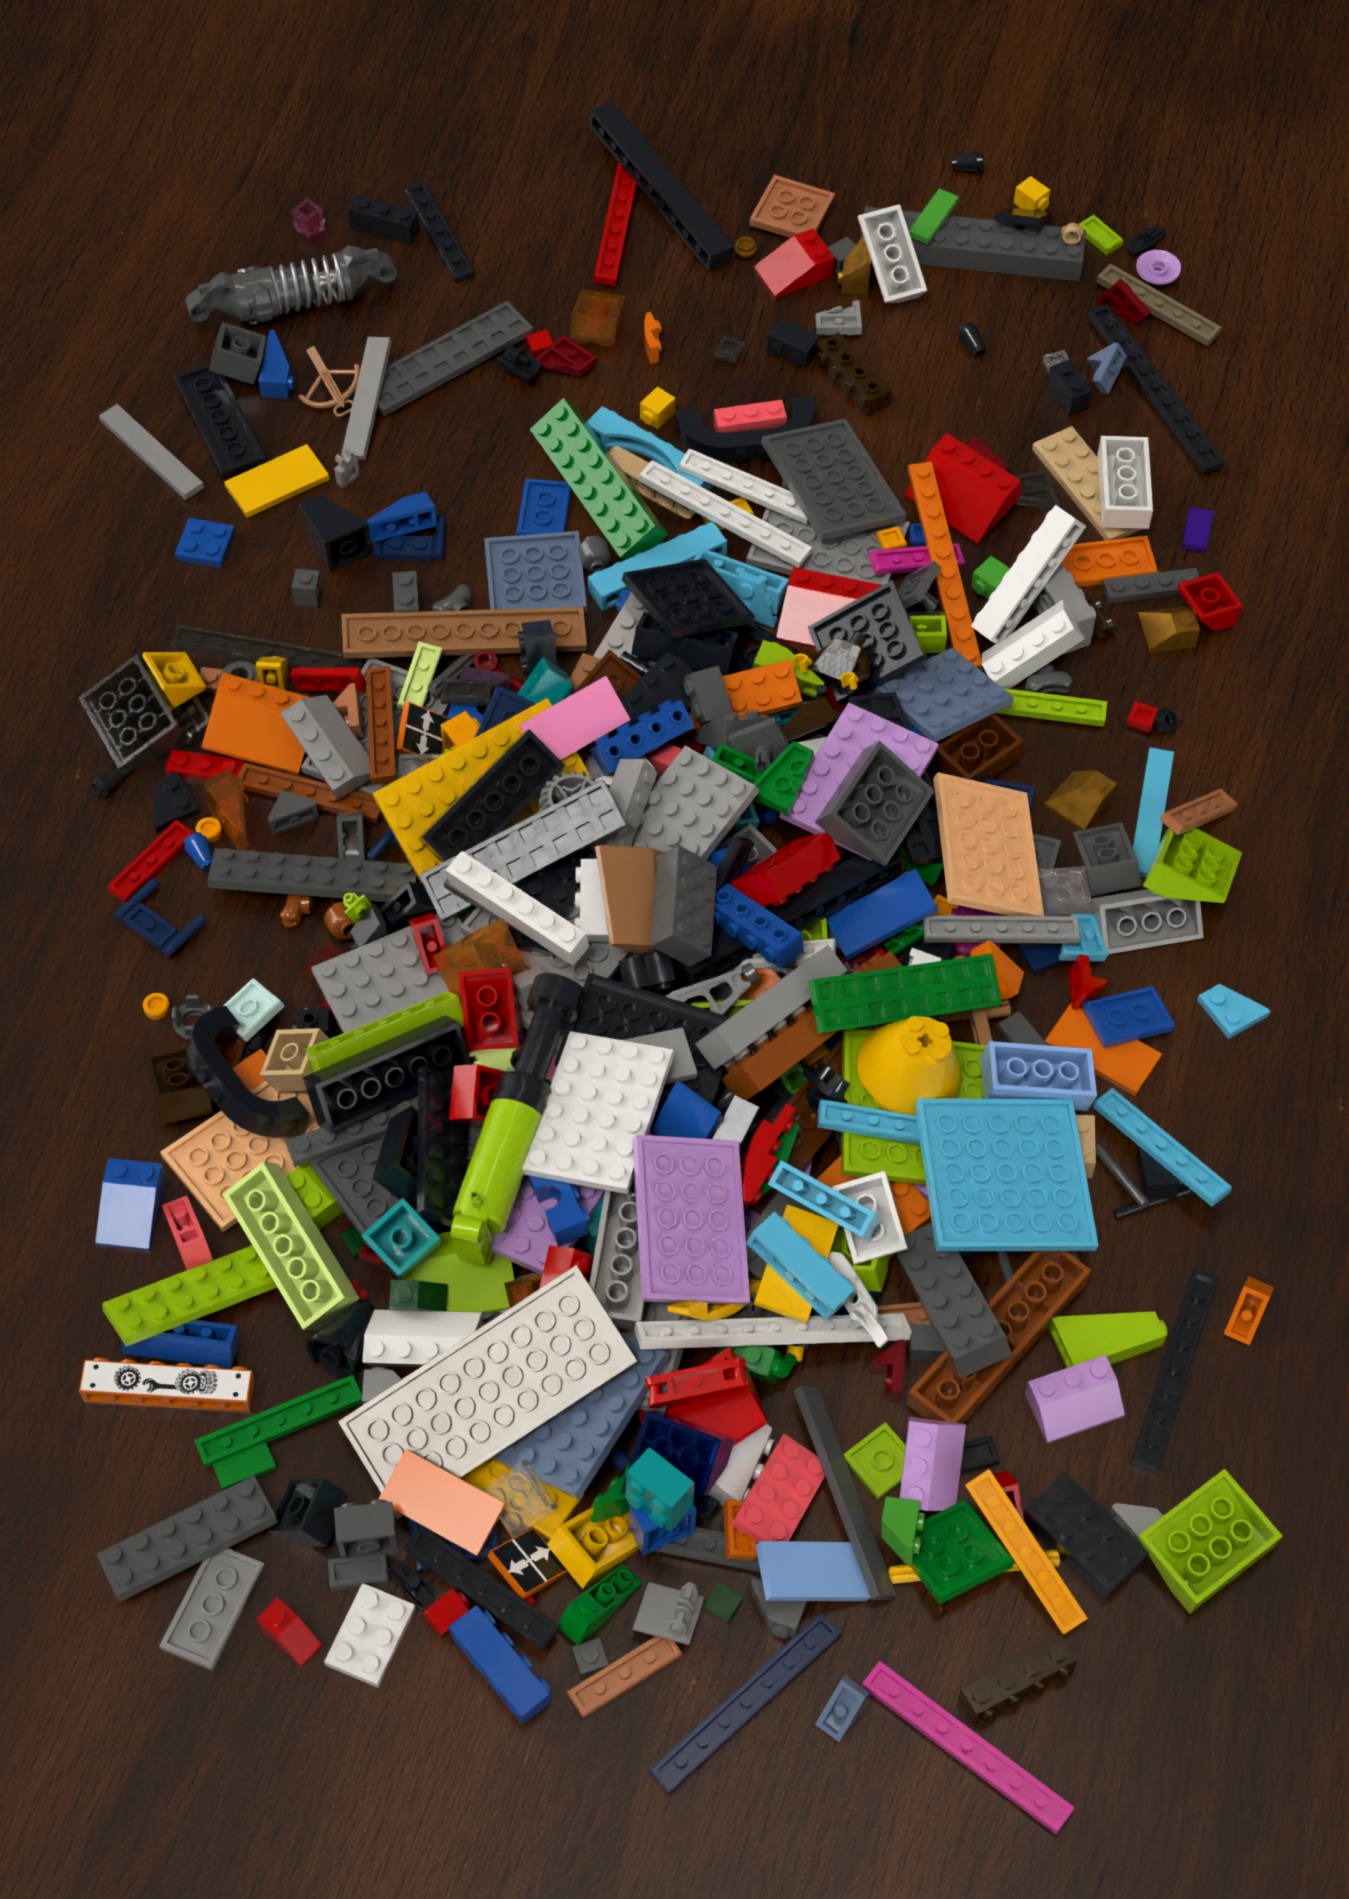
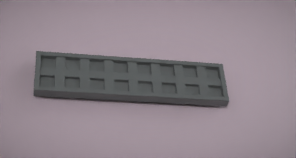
M508 301L496 306L388 365L384 374L377 410L383 416L390 414L504 351L510 345L513 346L526 338L525 335L534 333L533 327Z
M215 848L208 876V888L342 899L346 893H355L359 898L364 894L369 901L387 902L407 882H417V875L411 864L292 855L278 852H256L253 850L243 851L228 848Z

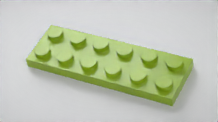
M252 1245L103 1302L102 1307L103 1312L127 1347L277 1288V1285Z

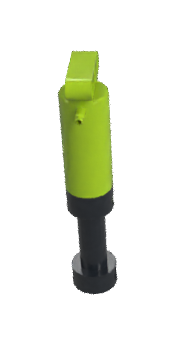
M540 973L535 976L527 999V1005L534 1014L514 1071H506L499 1078L453 1209L454 1220L451 1227V1238L460 1260L487 1266L492 1255L490 1245L493 1246L492 1239L494 1234L505 1231L524 1176L523 1165L547 1107V1095H551L552 1092L549 1085L544 1082L564 1023H572L577 1020L586 993L580 984L568 977L554 973Z

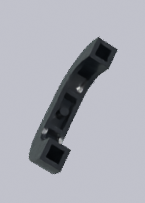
M813 396L790 398L789 421L780 427L730 433L714 432L702 423L699 407L676 409L675 425L678 438L687 450L692 449L722 463L767 459L770 457L761 444L762 437L813 426L815 406Z
M227 1006L218 1007L204 1013L194 1025L187 1045L186 1057L190 1069L198 1082L209 1093L211 1099L232 1122L251 1133L272 1138H285L302 1134L310 1114L296 1096L281 1101H270L254 1095L247 1089L218 1051L216 1046L233 1042L240 1024Z

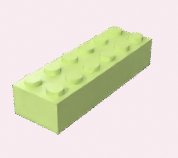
M262 1162L222 1194L303 1330H320L360 1299L279 1164Z

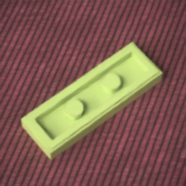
M418 642L397 708L403 710V705L406 702L424 707L429 692L427 687L434 678L442 654L441 647Z

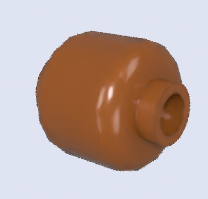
M343 902L332 905L324 916L325 925L333 936L339 940L351 939L350 931L355 926V923L344 912L348 908Z

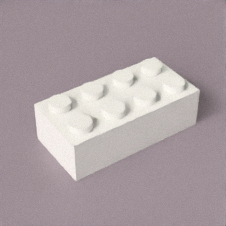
M1101 436L1097 454L1101 527L1149 529L1153 513L1148 437Z

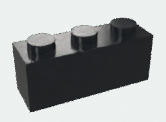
M358 194L348 209L350 229L410 246L420 231L418 211Z

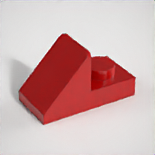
M1081 954L1078 955L1069 969L1072 1009L1078 1010L1083 1006L1084 1002L1097 999L1109 983L1108 980L1092 976L1089 957Z

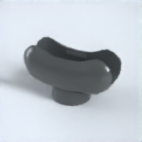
M466 584L457 586L455 591L449 596L435 602L432 605V611L471 610L472 594L470 588Z
M1046 664L1027 679L1025 691L1067 693L1071 689L1072 678L1067 672L1055 671L1053 665Z

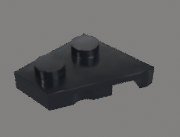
M179 772L155 781L153 825L156 833L168 828L175 820L182 822L200 813L196 801Z

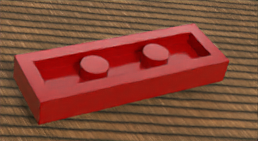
M304 667L292 668L290 672V677L297 691H344L352 683H355L358 691H365L366 681L360 668Z
M172 749L166 766V773L171 775L179 772L183 778L236 785L235 782L244 764V760Z

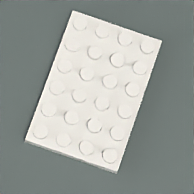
M570 1031L550 1086L552 1090L551 1095H547V1107L522 1168L524 1175L628 1194L635 1175L632 1138L635 1135H648L674 1058L673 1049Z

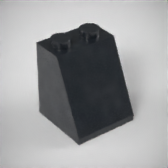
M321 494L299 503L304 535L329 573L372 554L366 520Z

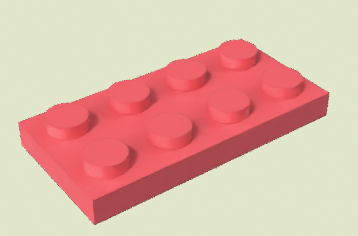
M783 1434L730 1524L756 1542L789 1541L825 1477L818 1456L786 1434Z

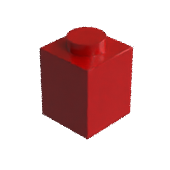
M451 1589L422 1614L438 1636L441 1637L449 1630L450 1625L469 1611L467 1607L470 1606V1603L460 1591L456 1593Z

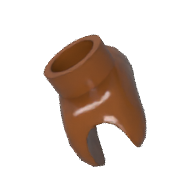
M287 894L286 904L280 913L285 927L297 926L301 922L303 914L312 913L313 896Z

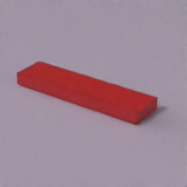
M175 820L107 886L108 892L126 903L184 849V840L195 832L178 820Z

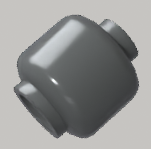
M596 535L588 536L579 545L580 561L586 570L592 572L602 571L610 564L611 554L608 542L605 539Z

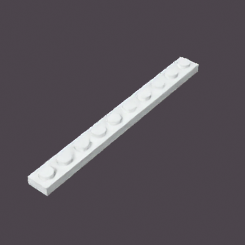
M904 1313L878 1314V1320L889 1336V1341L910 1340L912 1331ZM834 1315L827 1321L822 1316H809L806 1324L789 1317L717 1319L710 1321L636 1322L634 1329L640 1349L651 1350L874 1341L869 1332L863 1326L856 1324L850 1315Z

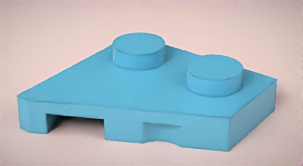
M741 570L737 577L735 593L755 615L754 621L774 628L778 623V618L773 616L771 612L772 601L766 592L767 587L764 579Z
M1071 914L1070 916H1078L1080 940L1079 943H1062L1059 954L1060 961H1075L1079 954L1088 956L1089 961H1105L1108 952L1095 915Z
M1221 984L1200 994L1197 999L1228 1039L1267 1018L1270 1014L1268 1008Z

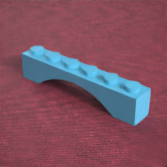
M602 406L587 421L606 449L619 446L625 450L643 454L708 491L714 486L679 470V464L686 453L676 449L670 443L655 437L651 432L641 429L635 423L622 418L616 412Z

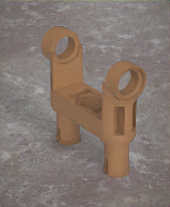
M1009 1000L1001 1001L1002 1005L938 1015L933 1016V1018L944 1020V1022L970 1019L975 1044L987 1045L989 1041H992L988 1019L1010 1017L1011 1008Z

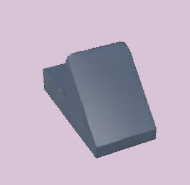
M1113 343L1087 358L1088 363L1095 371L1092 381L1102 394H1109L1127 357L1119 343Z
M845 1675L839 1682L815 1725L840 1742L865 1708L863 1704L870 1693Z

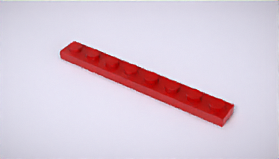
M619 162L593 281L611 286L616 285L636 189L635 181Z

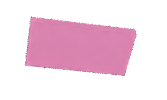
M604 676L518 726L522 733L530 729L561 760L631 719L607 676Z

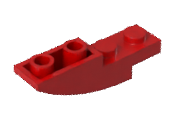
M787 1103L773 1125L763 1119L748 1146L741 1169L744 1210L750 1203L755 1206L763 1193L759 1189L763 1181L769 1183L776 1170L773 1165L777 1158L773 1155L781 1144V1141L777 1138L782 1131L787 1134L795 1121L791 1116L796 1109Z

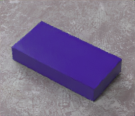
M1190 507L1182 549L1206 553L1213 511Z

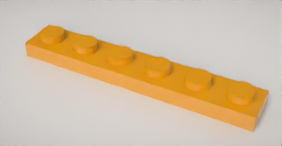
M990 1469L966 1483L965 1487L1061 1633L1064 1635L1088 1619Z

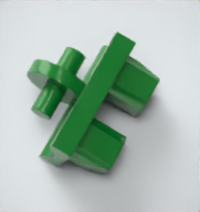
M922 920L884 940L883 944L888 952L891 951L894 956H897L910 946L919 944V940L924 938Z

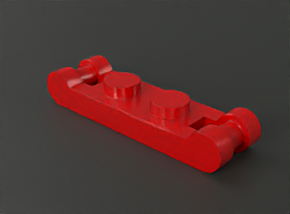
M735 1358L645 1378L646 1389H649L650 1397L648 1398L649 1408L657 1409L677 1402L749 1389V1378L745 1377L744 1371L747 1368L744 1358ZM733 1372L734 1379L726 1380L725 1373ZM668 1385V1392L661 1394L660 1387Z

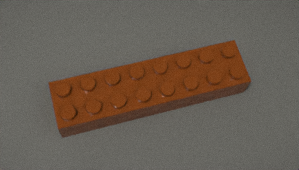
M889 951L884 956L880 953L876 954L851 974L902 967L894 954ZM810 1004L801 1013L770 1034L768 1038L749 1050L747 1054L728 1066L726 1070L729 1073L722 1077L721 1080L733 1096L736 1095L744 1100H748L838 1031L818 1034L813 1005Z
M1035 1251L988 1303L1006 1335L1012 1356L960 1379L947 1353L944 1352L909 1390L907 1405L924 1419L964 1424L1050 1327L1052 1318L1060 1316L1088 1284L1091 1269L1067 1251Z

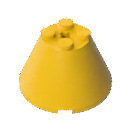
M912 1016L909 1019L882 1025L873 1030L864 1039L857 1054L856 1069L862 1088H866L874 1098L873 1102L886 1111L916 1116L915 1106L917 1098L955 1099L959 1091L961 1067L949 1034V1028L945 1023L938 1022L935 1019Z

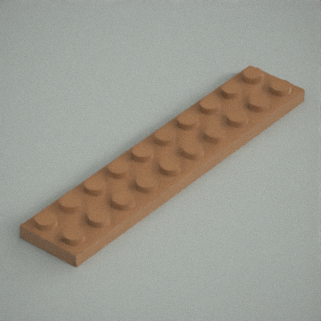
M583 607L341 614L343 659L414 657L418 642L441 647V656L475 655L480 650H489L494 654L521 653L518 641V631H522L521 623L543 620L551 621L556 652L587 651Z

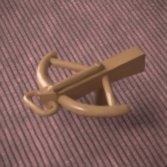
M315 346L307 349L306 351L315 365L319 376L306 397L301 394L299 399L306 405L314 408L324 409L335 406L333 412L337 417L347 415L351 412L352 407L341 414L337 413V409H345L347 403L353 405V401L348 398L356 390L360 365L355 364V370H328ZM330 374H355L349 389L341 394ZM323 380L333 399L326 402L309 400L320 381Z

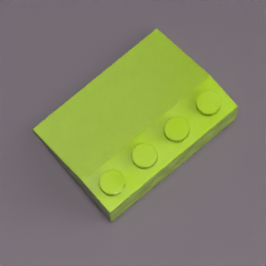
M1168 828L1161 839L1143 886L1148 888L1151 893L1165 898L1224 903L1242 852L1197 828L1181 835L1175 834Z
M451 1232L437 1234L442 1244L403 1279L447 1284L446 1312L497 1313L508 1310L511 1306L518 1304L512 1262L492 1253L487 1266L460 1260L451 1238Z
M1225 1469L1138 1535L1140 1542L1149 1552L1151 1560L1170 1591L1190 1614L1272 1550L1283 1537Z

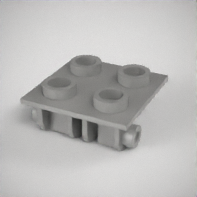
M648 1582L633 1630L690 1645L704 1597L698 1595L697 1586L691 1582L686 1583L681 1588V1591Z

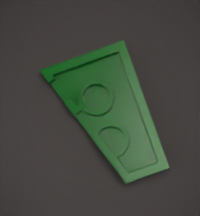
M793 741L753 783L760 790L754 799L789 816L814 760V751Z

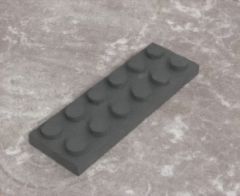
M253 1475L96 1555L120 1603L278 1523L258 1481Z

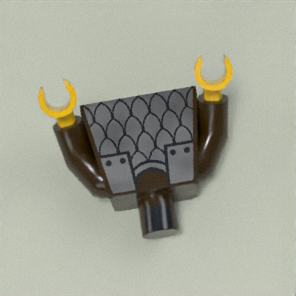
M854 631L848 642L834 638L830 644L816 653L810 655L796 654L793 658L794 667L800 666L801 672H807L809 667H811L821 680L858 693L862 682L871 676V657L862 648L867 638L857 631Z

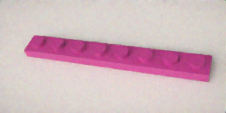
M881 1661L877 1663L862 1683V1687L1056 1835L1074 1811L1075 1807Z

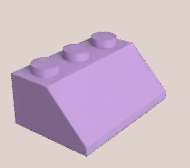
M1106 1355L1028 1381L1025 1396L1047 1444L1125 1416L1118 1381Z
M909 1417L899 1498L920 1501V1510L943 1511L956 1504L966 1424Z

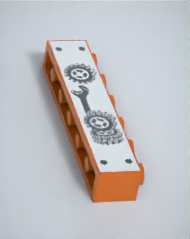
M95 1358L94 1360L84 1361L79 1392L84 1402L251 1413L255 1379L252 1370H248L245 1367L221 1369L216 1365L193 1367L187 1363H179L177 1366L165 1365L158 1361L143 1364L129 1359L122 1360L121 1362H111L105 1358Z

